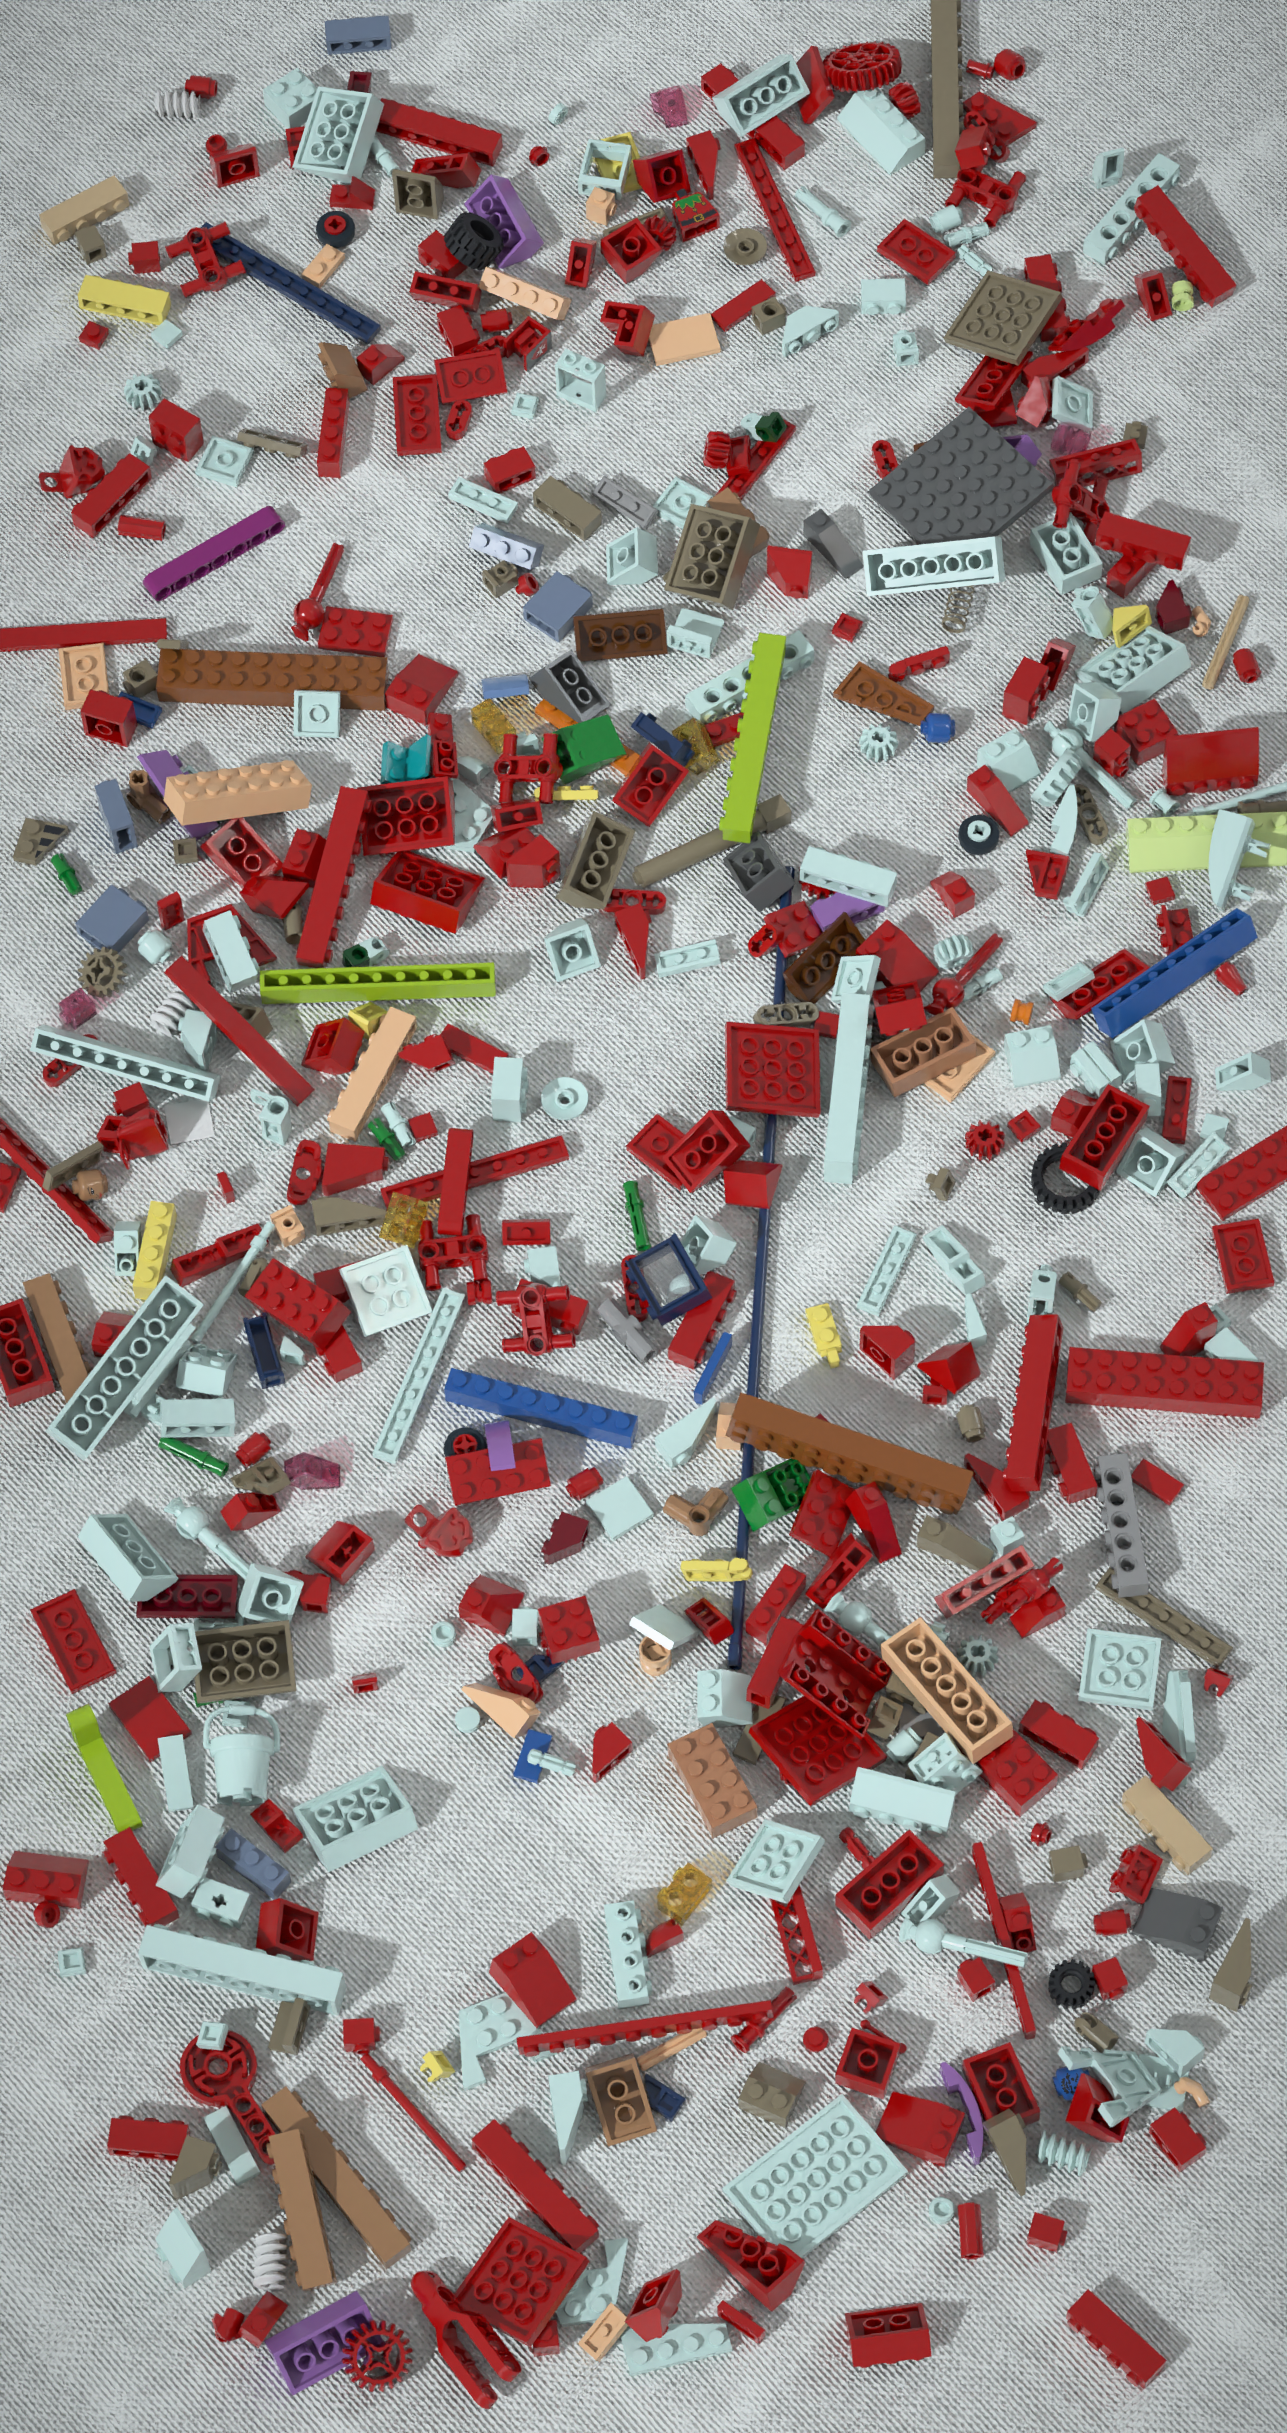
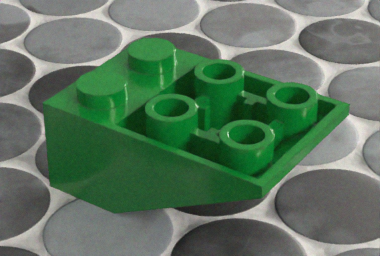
M608 714L563 727L553 732V734L558 735L556 755H558L559 762L563 767L560 779L565 785L627 755Z
M791 1458L745 1479L731 1489L754 1532L799 1510L811 1477L800 1461Z

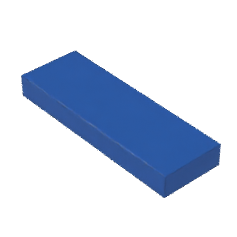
M722 1333L694 1389V1402L703 1404L732 1347V1334Z

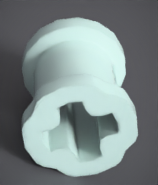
M1161 787L1154 792L1149 802L1162 810L1165 817H1170L1179 808L1180 802L1173 800L1166 793L1167 790Z

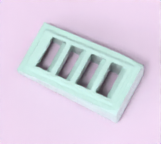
M965 1294L964 1308L967 1342H971L973 1348L986 1345L987 1331L972 1294Z

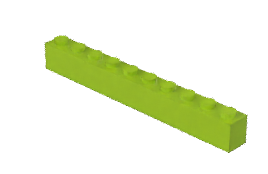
M759 632L758 641H753L752 654L755 657L754 660H750L748 674H751V679H746L745 693H748L747 699L742 700L741 712L744 713L743 719L739 718L737 732H740V738H735L734 752H737L736 758H731L730 771H733V775L727 779L726 791H729V796L724 797L723 811H726L725 817H720L719 830L723 831V840L742 843L751 842L786 652V636Z
M492 962L260 970V996L262 1004L495 997V965Z

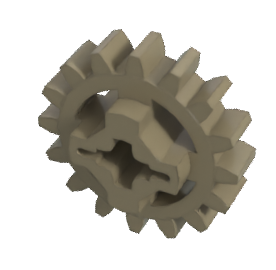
M102 947L100 950L94 948L93 955L87 952L86 956L88 959L80 961L84 966L78 969V972L82 973L78 981L84 983L82 989L88 991V994L92 996L96 995L99 998H103L104 995L112 997V991L119 992L117 987L119 984L125 985L122 977L128 976L127 973L123 972L127 964L121 962L124 957L117 954L118 952L113 949Z

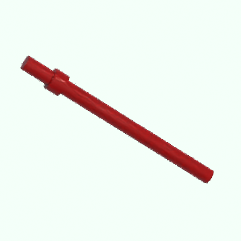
M369 2053L364 2054L360 2060L372 2072L371 2076L373 2079L387 2089L460 2173L467 2168L465 2162L389 2077L390 2073L384 2066L380 2067Z

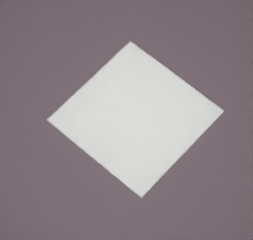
M196 1099L164 1105L171 1145L215 1137L208 1101Z

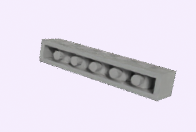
M1128 1454L1098 1456V1465L1094 1466L1095 1480H1100L1101 1487H1097L1098 1501L1103 1502L1104 1509H1101L1102 1524H1107V1531H1104L1105 1544L1110 1545L1111 1552L1108 1553L1109 1567H1114L1115 1574L1111 1575L1112 1588L1117 1589L1118 1598L1148 1595L1149 1582ZM1110 1480H1116V1481H1118V1483H1117V1484H1111V1483H1109L1108 1481H1110ZM1113 1502H1120V1503H1122V1504L1119 1505V1506H1116V1505H1113L1112 1503H1113ZM1122 1523V1524H1124V1525H1126V1526H1125V1527H1117L1116 1524ZM1121 1545H1126V1546H1128L1129 1548H1128V1549H1121V1548H1119V1546H1121ZM1124 1567H1130V1568H1132L1133 1570H1131V1571H1125V1570H1123L1122 1568H1124Z

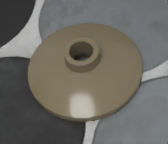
M740 228L732 231L725 238L723 249L726 257L731 262L744 266L752 265L762 260L765 256L767 241L760 232L754 229Z

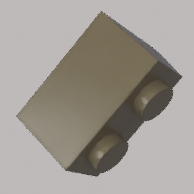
M758 2062L749 2075L738 2098V2108L786 2128L806 2081Z
M186 2136L169 2181L173 2198L179 2200L211 2184L214 2176H219L222 2162L220 2161V2154L216 2144Z

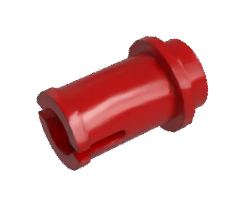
M969 59L966 66L968 68L966 73L982 76L984 80L992 79L995 71L991 63L984 64Z

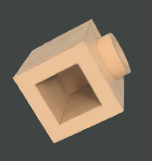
M594 187L586 202V219L606 226L617 209L615 194Z

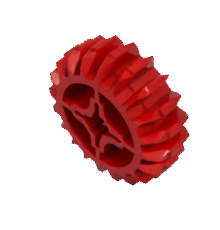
M370 2320L369 2329L364 2323H361L360 2328L362 2332L359 2334L357 2330L353 2329L351 2332L356 2336L355 2339H345L351 2347L342 2348L343 2353L349 2354V2357L342 2359V2363L351 2364L344 2371L346 2374L355 2372L350 2380L355 2383L360 2379L358 2386L361 2389L368 2383V2390L373 2392L377 2384L379 2391L384 2392V2383L387 2382V2385L392 2389L395 2387L392 2381L394 2378L400 2383L403 2381L402 2377L398 2375L401 2371L405 2374L409 2373V2370L403 2365L404 2363H412V2359L405 2357V2355L412 2353L413 2350L410 2347H403L410 2340L407 2337L400 2339L404 2334L402 2329L394 2333L396 2328L394 2323H390L386 2329L385 2320H380L378 2327L375 2320ZM373 2335L389 2336L386 2341L383 2340L377 2345H373L367 2340V2338ZM395 2344L397 2359L394 2366H392L388 2356L392 2346ZM360 2345H362L366 2351V2357L362 2361L363 2365L359 2368L357 2353ZM369 2347H371L374 2351L376 2350L377 2352L383 2351V2353L380 2355L382 2356L381 2359L385 2362V2365L381 2361H378L376 2359L372 2361L371 2358H374V2356H372L373 2352L369 2349ZM375 2367H382L388 2372L378 2377L365 2375L368 2370L371 2371Z

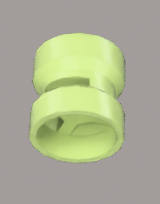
M1184 280L1173 283L1171 286L1173 295L1172 308L1177 311L1192 309L1194 306L1192 296L1193 284Z

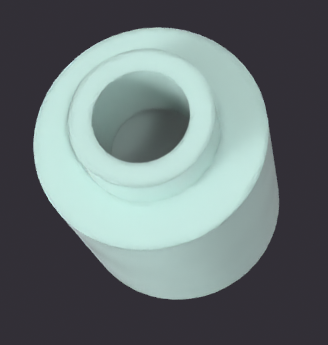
M952 204L934 212L933 216L929 217V221L935 233H944L961 225L963 214L959 207L955 208Z
M911 1727L907 1730L903 1729L886 1745L889 1748L886 1753L895 1763L899 1760L905 1763L919 1749V1745L923 1740Z

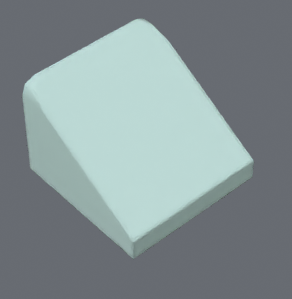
M284 1336L280 1348L281 1361L305 1365L304 1352L288 1337Z

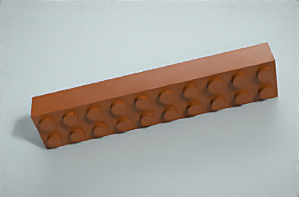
M161 648L156 689L159 702L294 707V690L341 691L340 709L385 711V692L388 687L389 668L387 657Z
M740 1392L725 1435L734 1442H745L753 1445L754 1448L760 1451L768 1450L776 1453L781 1458L798 1460L804 1466L821 1468L828 1474L844 1476L847 1480L854 1483L862 1482L869 1484L875 1481L880 1491L891 1492L894 1496L901 1499L908 1498L914 1500L917 1504L924 1507L932 1506L938 1508L942 1513L948 1515L958 1514L966 1498L973 1476V1471Z

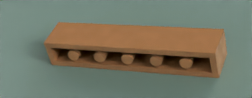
M50 1273L22 1283L67 1403L89 1375L91 1368L88 1361L83 1362L81 1355L85 1353L81 1342H76L73 1335L77 1334L73 1321L68 1322L66 1315L69 1314L65 1300L60 1301L58 1295L62 1292L58 1280L53 1281Z
M294 2129L269 2136L270 2143H267V2152L269 2158H273L275 2163V2169H272L275 2184H279L281 2194H278V2201L281 2210L285 2209L287 2217L284 2220V2228L286 2234L291 2235L293 2245L289 2246L292 2260L297 2262L298 2271H295L297 2284L299 2287L302 2286V2289L305 2291L338 2284L304 2132L301 2129Z

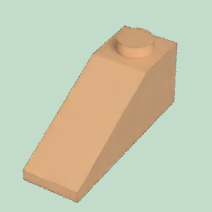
M478 1683L465 1685L461 1689L513 1738L526 1735L528 1729L532 1727L541 1714L536 1708L535 1703L524 1696Z

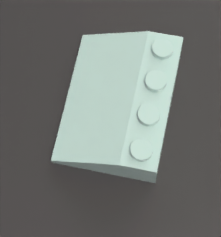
M318 86L292 167L342 183L351 184L352 176L361 179L384 103L371 93Z
M1148 626L1122 647L1118 648L1115 643L1074 672L1083 683L1098 682L1121 697L1119 714H1124L1148 699L1149 696L1159 689L1165 687L1166 684L1183 674L1192 665L1185 644Z
M383 1766L292 1808L319 1860L328 1872L418 1829L412 1807Z

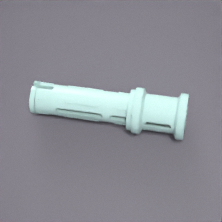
M801 186L803 191L798 188L795 197L822 219L821 221L824 226L830 227L835 231L837 237H843L850 230L851 222L847 219L844 220L836 209L827 207L805 186Z

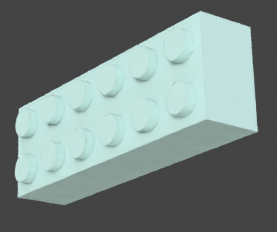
M1001 536L863 551L867 596L1006 581Z

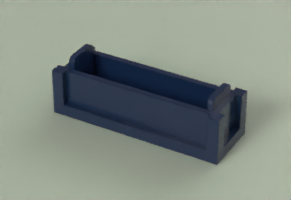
M641 712L630 727L685 767L695 754L690 749L692 744L685 739L682 742L658 725L655 722L657 717L651 713L645 715Z
M265 1312L261 1313L262 1316L255 1318H243L262 1389L285 1384L284 1373L281 1369Z

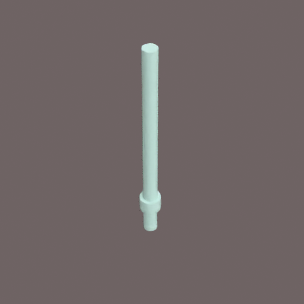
M1287 781L1204 807L1199 805L1193 807L1191 811L1176 815V817L1209 815L1219 812V809L1226 810L1236 807L1238 801L1249 803L1287 791Z
M267 1221L259 1235L255 1236L251 1241L250 1249L193 1334L191 1340L194 1343H200L259 1251L262 1252L267 1245L266 1240L275 1228V1225Z

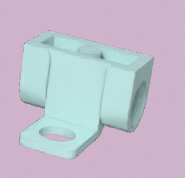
M1098 587L1075 588L1076 598L1071 605L1076 611L1087 636L1106 639L1112 631L1113 616Z
M251 1089V1100L264 1106L259 1115L262 1126V1138L285 1146L292 1131L287 1100L281 1096H272L259 1090ZM257 1096H260V1097L266 1099L267 1101L261 1100V1099L258 1098Z

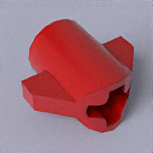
M226 2308L223 2316L215 2313L212 2322L216 2339L219 2342L225 2343L241 2338L237 2333L245 2315L232 2308Z

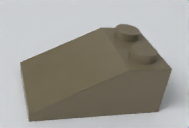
M393 169L392 178L396 212L438 220L444 202V189L440 181L434 176Z
M1245 1918L1212 1982L1209 1999L1237 2012L1240 2005H1246L1253 1984L1249 1983L1251 1978L1250 1919Z

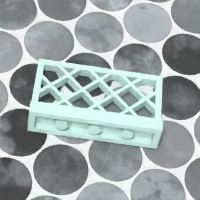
M192 1324L187 1326L123 1410L133 1419L138 1416L181 1357L193 1344L187 1340L196 1328Z

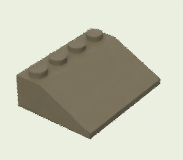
M691 504L664 590L709 605L734 610L760 524L750 517Z
M289 1620L195 1631L202 1670L195 1676L197 1704L297 1691Z

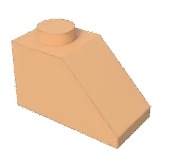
M720 1402L716 1431L717 1449L741 1450V1443L734 1442L730 1437L725 1436L736 1403Z

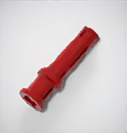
M785 1987L771 2001L773 2018H768V2021L763 2023L745 2022L746 2026L737 2035L733 2034L730 2037L733 2044L740 2051L747 2054L750 2051L749 2047L758 2038L762 2039L768 2026L797 1999V1996L794 1995L795 1993L789 1987Z

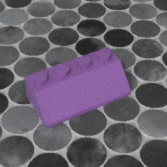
M491 174L464 203L469 212L485 218L501 234L504 247L495 259L499 268L503 269L531 258L544 244L509 179Z
M167 750L144 753L137 756L163 797L167 777L189 774L188 771L183 773L181 770L183 763L176 754L172 756ZM217 821L183 826L198 841L218 827L219 824Z
M358 2291L347 2295L264 2340L292 2396L350 2365L342 2363L343 2358L349 2357V2354L342 2352V2348L351 2347L345 2339L350 2338L354 2340L356 2336L351 2331L355 2329L360 2334L362 2332L360 2324L364 2323L369 2329L370 2320H373L366 2303ZM373 2335L367 2338L373 2345L380 2344L383 2341L381 2335ZM362 2345L358 2349L357 2360L366 2356V2351Z

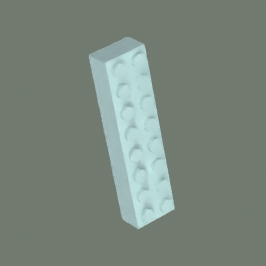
M842 993L824 1157V1182L852 1184L853 1176H858L865 1092L867 1090V1073L869 1070V1054L872 1041L871 1034L874 1022V1004H870V995Z
M165 1275L45 1432L84 1461L204 1304Z
M155 1924L154 1927L146 1925L138 1952L144 1969L279 2002L294 2003L295 1998H303V2000L308 2002L307 2004L310 2005L312 2010L336 2016L339 2015L347 1988L344 1975L338 1968L326 1966L325 1968L317 1967L315 1963L307 1960H301L300 1963L292 1961L289 1956L277 1954L276 1956L268 1955L266 1951L258 1948L247 1950L234 1942L222 1944L218 1943V1940L213 1937L203 1936L202 1939L194 1937L192 1933L184 1930H179L177 1933L169 1931L168 1927L160 1924Z

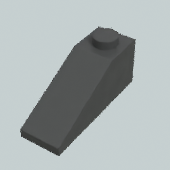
M819 509L803 520V535L845 579L863 568L862 562L835 522L822 509Z

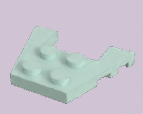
M450 778L453 780L455 797V845L445 846V849L474 853L476 851L473 848L474 845L482 841L493 823L491 808L462 781Z
M506 1992L459 2010L464 2091L486 2083L477 2058L517 2043L516 2037L543 2034L539 2028L537 2029ZM543 2051L539 2055L534 2056L536 2062H539L557 2053Z
M1062 2046L1058 2052V2055L1069 2070L1091 2066L1111 2093L1114 2100L1101 2103L1098 2109L1110 2127L1115 2126L1152 2101L1161 2091L1160 2086L1135 2052L1104 2049L1103 2053L1092 2052L1090 2048L1082 2047L1080 2051L1070 2050V2046Z
M628 2238L604 2241L608 2267L583 2271L555 2311L562 2327L594 2323L610 2303L617 2305L628 2248Z

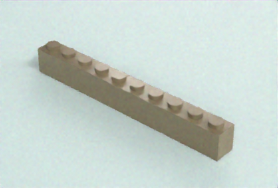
M931 0L933 179L957 178L961 167L955 153V148L959 141V134L963 131V121H959V117H963V103H959V99L963 98V86H958V82H962V69H958V64H962V51H958V47L962 46V34H957V30H961V17H957V13H961V0Z

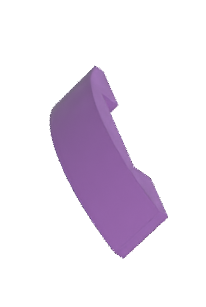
M509 1421L485 1423L491 1471L515 1468Z
M940 2063V2074L948 2095L958 2092L973 2130L972 2133L967 2134L966 2143L974 2165L980 2164L983 2147V2125L978 2104L972 2091L960 2074L948 2063Z

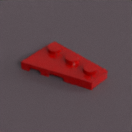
M980 91L963 102V109L967 113L970 111L980 113L1007 146L1037 128L1036 121Z

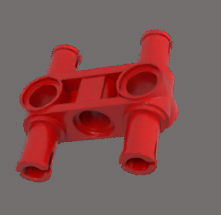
M987 160L985 165L960 169L958 171L957 180L953 184V191L948 199H946L945 205L948 207L953 204L956 208L963 198H967L987 207L990 211L984 217L983 222H986L988 227L994 228L1002 215L1013 211L1014 203L1019 196L1018 191L1026 181V176L1022 172L1016 171L1008 184H1005L981 173L988 164Z
M226 221L209 229L207 227L192 228L184 235L183 240L165 246L170 260L186 252L191 253L199 275L198 278L180 285L185 298L202 290L204 292L219 291L229 282V279L246 273L241 259L225 267L220 266L212 246L213 241L231 235ZM203 237L201 242L194 243L196 238ZM218 276L214 282H209L210 277Z
M1068 460L1064 478L1052 490V499L1057 507L1053 526L1061 529L1067 528L1071 512L1074 517L1083 522L1085 525L1083 532L1090 544L1094 546L1096 533L1104 512L1110 513L1109 506L1105 500L1109 481L1103 478H1095L1093 491L1090 492L1077 482L1081 463L1075 460Z
M543 734V754H540V756H517L518 735H503V754L500 755L494 764V772L497 775L498 783H500L498 803L502 804L513 801V790L516 782H539L540 803L553 804L554 784H556V781H558L563 772L559 757L556 755L557 734Z
M470 1214L465 1217L468 1235L434 1239L433 1222L431 1220H423L418 1223L420 1242L417 1248L420 1268L425 1274L426 1290L436 1291L441 1288L439 1270L472 1266L473 1281L476 1284L489 1280L486 1267L489 1254L486 1236L482 1233L480 1215ZM476 1247L482 1248V1250L478 1252L472 1251V1249ZM428 1253L434 1254V1256L430 1258L424 1257Z
M532 1283L520 1286L517 1290L496 1292L498 1306L518 1304L521 1313L523 1337L502 1339L504 1353L524 1351L525 1354L539 1356L543 1353H552L555 1349L576 1347L574 1333L554 1335L551 1326L549 1301L570 1300L568 1285L548 1287L545 1284ZM529 1290L537 1294V1301H533L529 1297ZM535 1338L543 1341V1348L535 1345Z
M1052 1557L1041 1569L1032 1568L1026 1574L1002 1586L995 1593L994 1602L981 1612L982 1618H985L987 1615L989 1616L984 1621L988 1624H993L1003 1613L1013 1614L1021 1606L1033 1602L1048 1591L1050 1580L1063 1570L1062 1563L1055 1566L1060 1560Z

